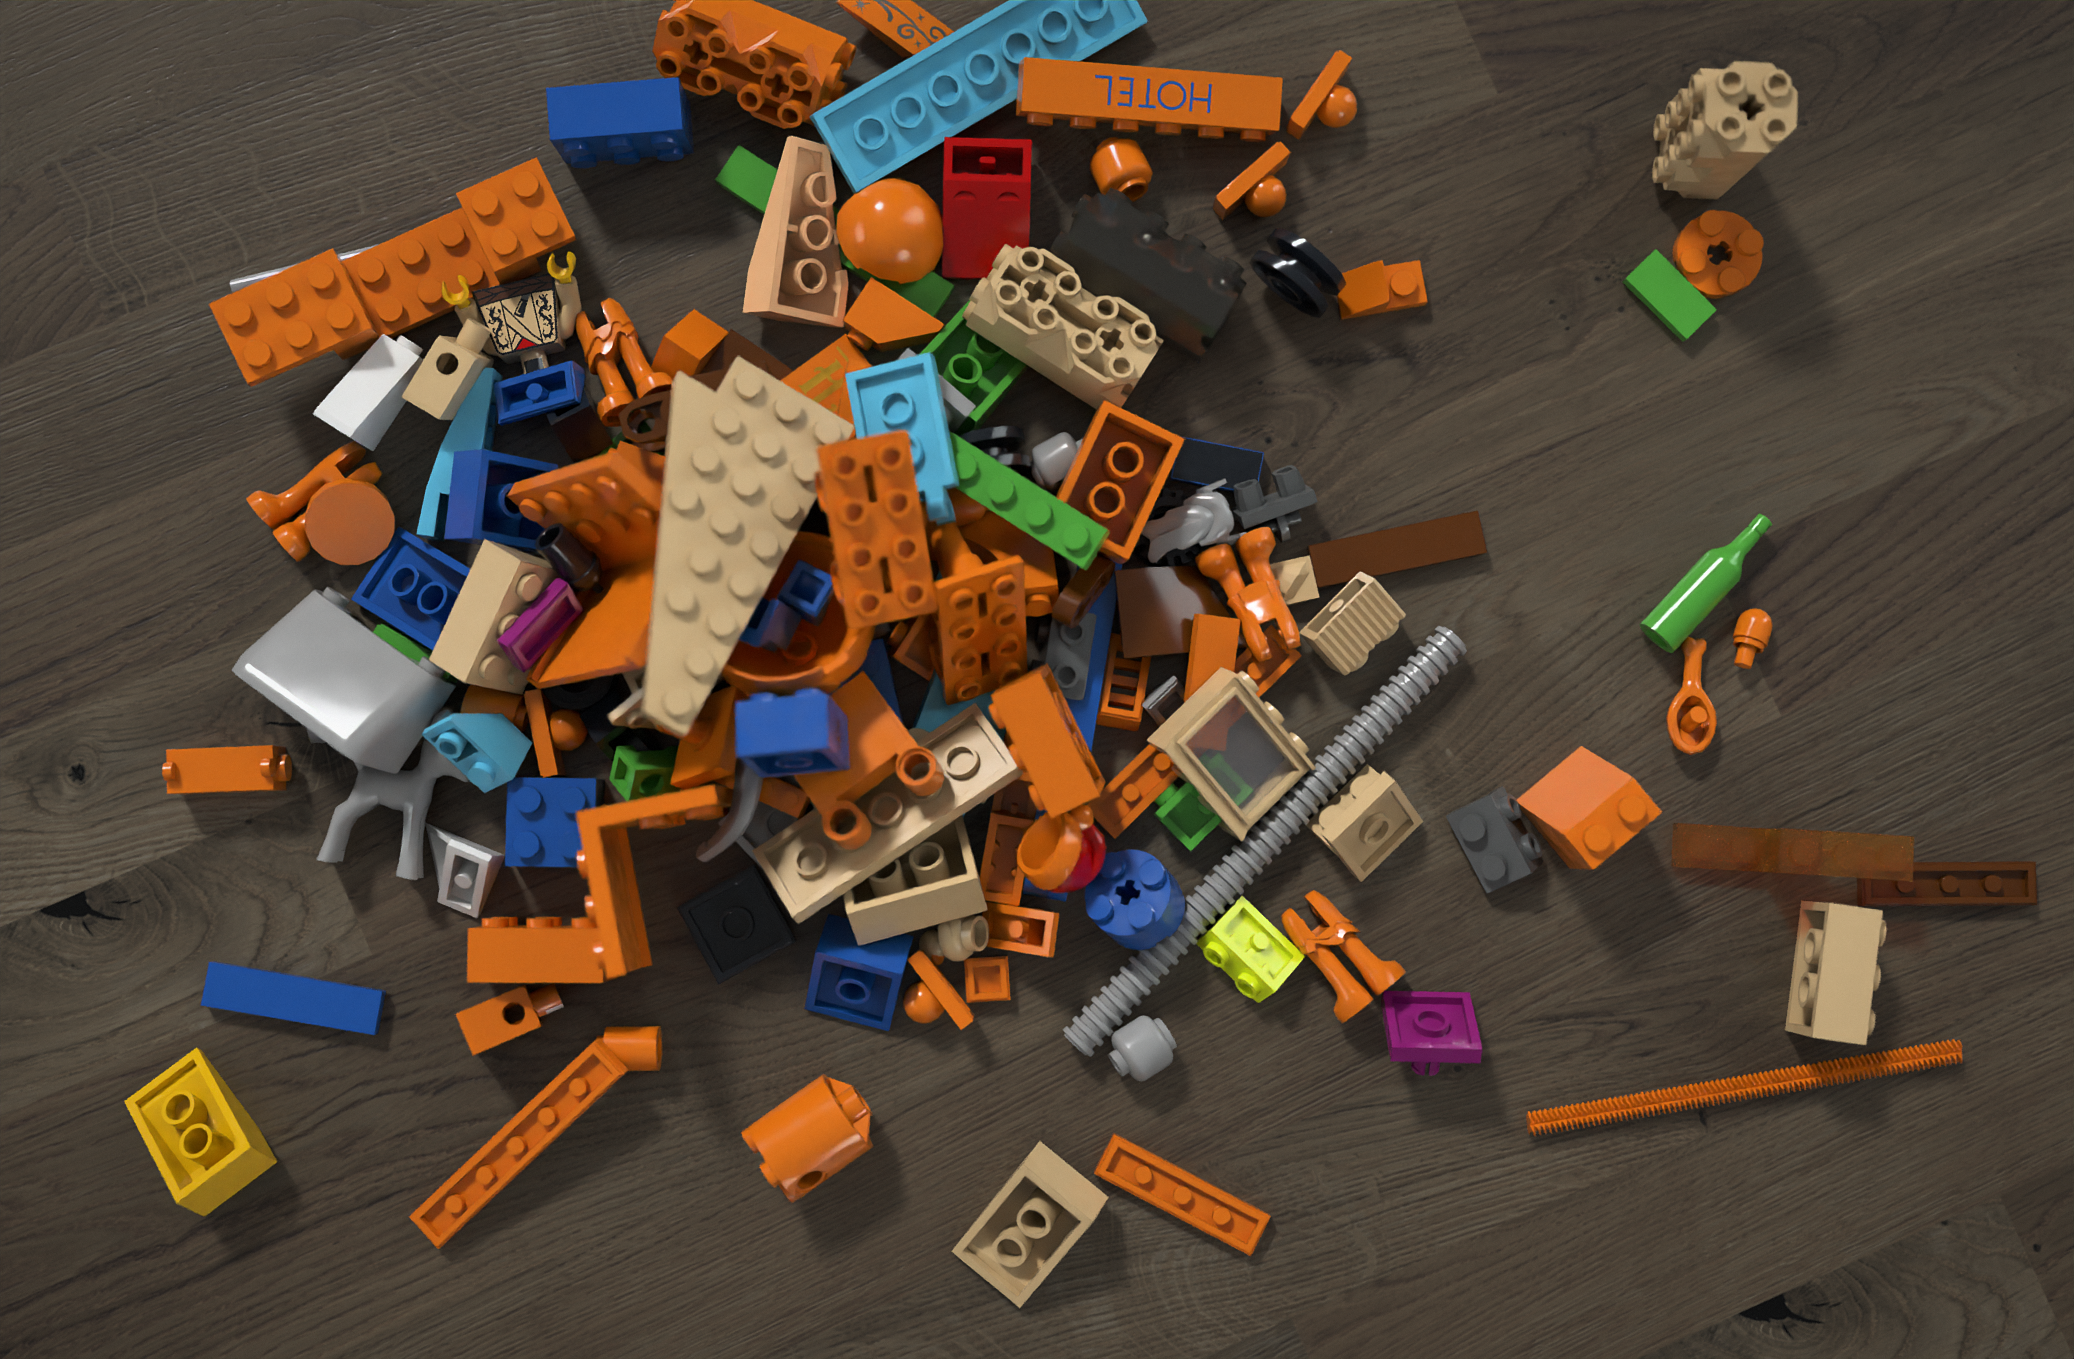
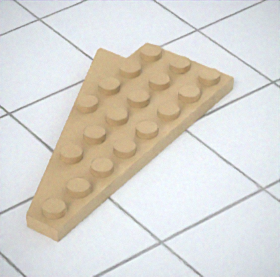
M739 356L732 363L716 392L681 371H678L672 381L641 715L682 738L687 734L817 497L814 475L815 471L820 469L816 448L819 445L848 440L855 427L853 424Z

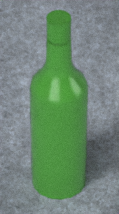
M1758 514L1730 544L1710 549L1704 553L1640 623V628L1646 636L1663 650L1674 653L1740 580L1742 564L1746 554L1772 526L1771 521L1766 516Z

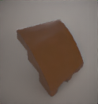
M1197 566L1150 567L1114 571L1123 659L1189 654L1194 614L1231 618ZM1239 631L1237 649H1246L1247 643Z

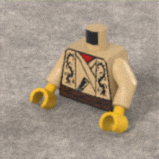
M570 251L567 254L569 267L561 268L557 266L555 255L552 253L547 262L548 274L472 291L474 299L468 298L469 284L464 276L458 275V281L464 288L458 294L449 292L445 282L443 281L442 283L443 298L448 303L456 305L454 310L463 326L467 318H470L491 330L482 349L488 355L499 356L506 364L521 361L524 374L549 367L546 355L565 350V340L573 335L576 315L582 310L577 280L571 275L576 265V257Z

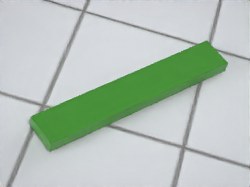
M738 145L715 181L716 184L764 215L777 169ZM833 206L837 228V214L839 210ZM838 244L841 266L867 283L871 277L934 318L955 289L953 284L933 271L919 281L899 284L897 281L880 279L862 268L857 269L845 256L841 245Z

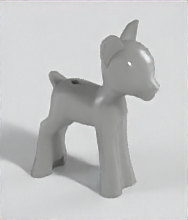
M443 710L434 716L430 726L452 714L459 713L457 710L451 712ZM427 739L423 741L419 764L410 771L399 770L397 775L364 766L354 761L359 771L354 788L348 800L335 808L326 838L316 860L330 863L343 862L351 829L357 819L377 806L384 805L403 812L402 845L395 876L412 880L424 878V829L437 778L444 775L453 776L463 782H469L468 777L445 756L440 754Z

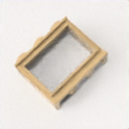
M1221 667L1147 739V742L1169 757L1174 763L1171 767L1172 770L1182 780L1191 784L1200 794L1197 797L1199 802L1220 817L1222 821L1218 825L1222 830L1243 841L1248 830L1308 770H1314L1316 767L1305 755L1309 751L1307 745L1293 732L1288 734L1282 727L1281 723L1284 721L1281 713L1269 702L1263 703L1256 695L1259 687L1253 679L1243 671L1236 674Z

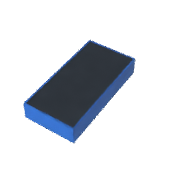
M1182 437L1185 440L1173 463L1170 478L1171 481L1202 487L1226 478L1227 483L1217 488V490L1234 493L1233 486L1252 479L1259 481L1264 452Z

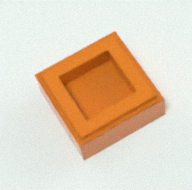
M1008 955L974 957L964 960L967 1003L1011 1000Z

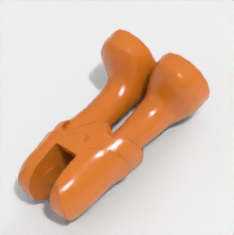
M607 298L600 302L608 324L597 329L584 310L576 315L575 327L584 350L585 362L589 365L590 373L592 375H599L606 396L597 406L599 418L603 425L617 427L621 426L619 413L630 402L635 400L617 367L621 357L632 376L638 398L672 390L673 379L667 373H654L638 344V333L631 319L616 300ZM640 409L631 415L629 423L641 413Z
M1312 890L1303 897L1312 909V912L1322 923L1311 931L1307 927L1306 922L1292 908H1288L1283 912L1281 921L1295 947H1298L1301 954L1307 955L1332 985L1337 994L1333 1011L1338 1020L1343 1024L1367 1006L1374 998L1350 974L1329 947H1340L1361 973L1375 996L1388 989L1406 971L1395 960L1383 961L1373 954L1356 936L1357 933L1361 932L1352 925L1353 922L1344 917L1324 895Z

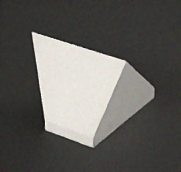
M425 822L439 884L437 902L478 918L505 855Z

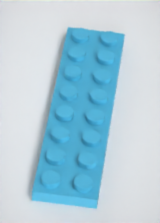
M1008 0L809 117L854 194L944 142V137L956 135L1017 99L1019 62L1024 57L1082 61L1148 21L1137 0Z

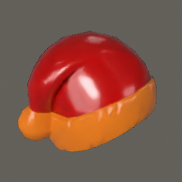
M1081 804L1071 809L1070 812L1066 811L1052 819L1048 812H1046L1026 831L1018 847L1017 865L1033 885L1052 893L1074 892L1088 885L1100 872L1105 861L1106 843L1104 835L1093 824V813L1088 806Z

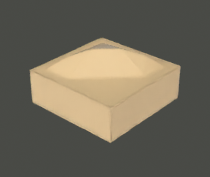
M1310 555L1270 564L1275 580L1280 581L1281 594L1287 606L1320 598Z

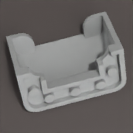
M326 587L324 592L314 589L240 656L232 671L346 757L364 766L397 775L421 739L423 731L430 726L434 716L440 711L456 686L442 677L446 671L429 661V658L423 656L420 661L407 657L351 616L352 611L346 607L350 602L348 598L330 587Z

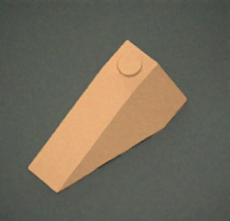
M794 136L787 137L748 269L743 313L783 322L843 328L849 283L847 270H842L838 245L840 243L836 235L833 203L837 198L831 155L824 144Z

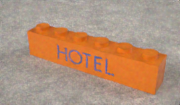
M1024 57L1019 62L1016 116L1027 117V124L1050 126L1053 125V119L1070 120V127L1079 129H1095L1096 122L1113 123V130L1119 132H1138L1139 125L1156 127L1155 133L1160 135H1181V129L1198 130V137L1220 139L1224 138V132L1240 133V140L1264 142L1266 141V135L1276 133L1280 128L1283 78Z

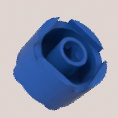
M1123 850L1116 853H1106L1102 869L1095 879L1086 885L1085 889L1087 914L1110 938L1128 949L1146 950L1157 946L1155 943L1161 941L1166 936L1170 937L1177 931L1184 916L1185 898L1177 880L1157 858L1144 851Z

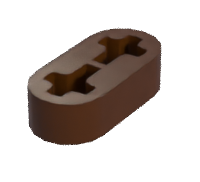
M1097 553L1087 570L1080 567L1058 597L1052 610V618L1068 628L1074 629L1108 585L1115 570V562Z

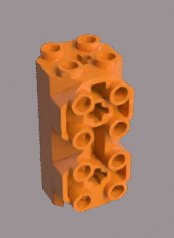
M674 0L676 2L673 4L670 12L663 10L658 20L652 52L657 60L656 67L663 77H679L684 89L701 96H712L719 93L721 89L736 94L737 100L744 110L749 111L753 117L783 129L797 127L802 122L814 126L809 116L845 95L847 83L841 80L844 70L848 71L852 65L857 50L856 46L848 43L846 37L754 0Z

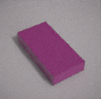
M557 577L497 641L513 666L525 672L584 609L570 585Z

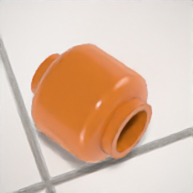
M1111 137L1102 141L1097 146L1089 165V170L1104 198L1113 202H1119L1120 204L1132 203L1145 195L1153 174L1139 144L1129 138L1119 139Z

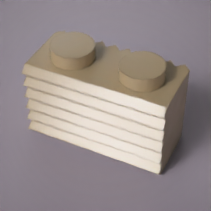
M1359 572L1299 634L1315 650L1326 665L1345 676L1350 672L1358 670L1365 664L1369 651L1374 649L1376 644L1394 635L1399 627V620L1405 618L1406 614L1374 577Z

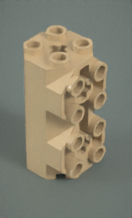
M1734 61L1725 70L1700 68L1691 76L1688 89L1680 88L1678 95L1671 102H1668L1665 114H1657L1654 139L1660 141L1659 157H1655L1653 163V182L1662 183L1664 190L1677 191L1683 198L1718 200L1797 128L1798 91L1792 86L1791 78L1785 71L1776 69L1772 63Z
M1005 244L992 264L993 269L987 279L983 277L969 298L971 301L962 315V318L967 320L966 326L1096 410L1104 400L1121 408L1164 342L1163 339L1156 336L1155 327L1150 322L1149 316L1120 297L1108 295L1094 296L1081 287L1080 278L1072 266L1046 249H1037L1035 247L1022 249L1017 245L1012 248Z

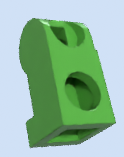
M633 745L616 746L609 780L627 802L685 791L670 784L678 746H670L664 750L637 751Z

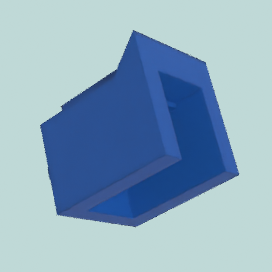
M761 597L739 640L755 647L760 646L774 653L777 647L786 651L802 616L774 598L768 601Z

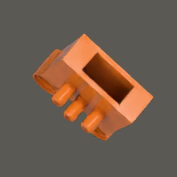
M864 671L830 695L831 699L848 717L849 770L793 775L821 814L825 833L840 847L847 850L858 849L864 846L871 835L869 818L853 802L896 771L900 780L907 788L920 796H929L937 792L944 781V770L939 761L927 748L917 744ZM930 763V770L925 778L920 780L911 779L912 769L917 764ZM848 816H855L856 825L854 829L845 835L838 834L839 823Z

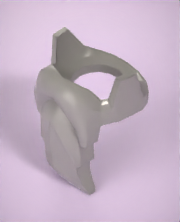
M1226 478L1197 489L1196 494L1184 500V506L1168 510L1165 513V517L1146 521L1141 534L1150 540L1148 558L1151 563L1158 562L1167 552L1173 549L1185 550L1197 543L1201 546L1214 543L1232 546L1236 544L1241 536L1247 533L1229 535L1234 527L1233 514L1229 509L1226 498L1218 492H1213V490L1227 483Z

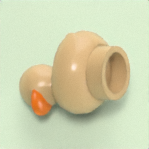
M974 914L940 923L938 930L932 929L922 934L919 940V950H924L928 958L932 959L933 963L938 966L943 963L945 957L952 961H963L970 957L974 951H982L987 946L989 940L988 923L983 916H975Z

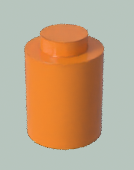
M470 684L465 694L460 714L502 713L521 732L525 731L529 717L523 695Z
M660 1026L606 1027L604 1035L596 1037V1039L600 1038L629 1071H659L661 1068L662 1031Z

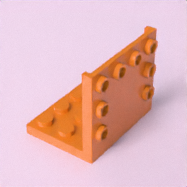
M616 451L516 482L507 495L519 507V511L523 516L537 522L544 529L556 523L563 524L589 551L597 554L602 567V576L599 584L603 587V591L596 594L593 589L574 593L584 610L535 661L526 679L538 689L641 669L646 665L662 492Z
M711 785L576 812L583 850L577 851V862L582 878L588 877L591 895L585 898L586 910L590 923H597L600 941L594 942V953L598 968L606 970L607 978L625 975L627 972L653 965L627 828L639 825L640 829H666L686 825L685 820L688 819L706 821L725 817L728 814V808L731 807L733 789Z

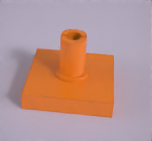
M732 685L712 693L702 704L687 734L683 738L657 724L658 731L680 739L670 782L671 785L687 790L734 774L737 761L735 702L749 701L750 697L745 692Z

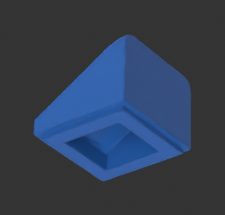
M799 559L777 595V599L800 614L803 620L819 626L834 595L831 575Z

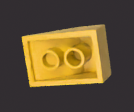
M199 1048L192 1050L124 1101L175 1202L203 1217L277 1163L256 1123Z

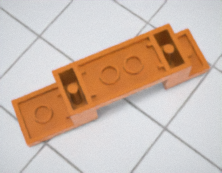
M537 157L457 192L456 195L462 208L342 261L332 248L209 303L247 384L253 387L332 350L342 360H345L370 349L382 334L392 339L453 311L456 305L448 303L443 298L442 283L443 281L445 282L449 292L458 294L464 289L458 281V275H462L468 280V298L474 299L472 291L522 280L541 271L537 261L538 257L576 241V237Z

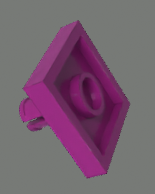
M1382 992L1381 1008L1390 1061L1412 1062V1070L1416 1074L1425 1076L1426 1063H1429V1076H1433L1439 1072V1062H1481L1482 1045L1469 992Z

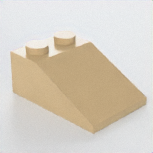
M1039 1141L951 1252L1021 1308L1093 1223L1109 1197Z

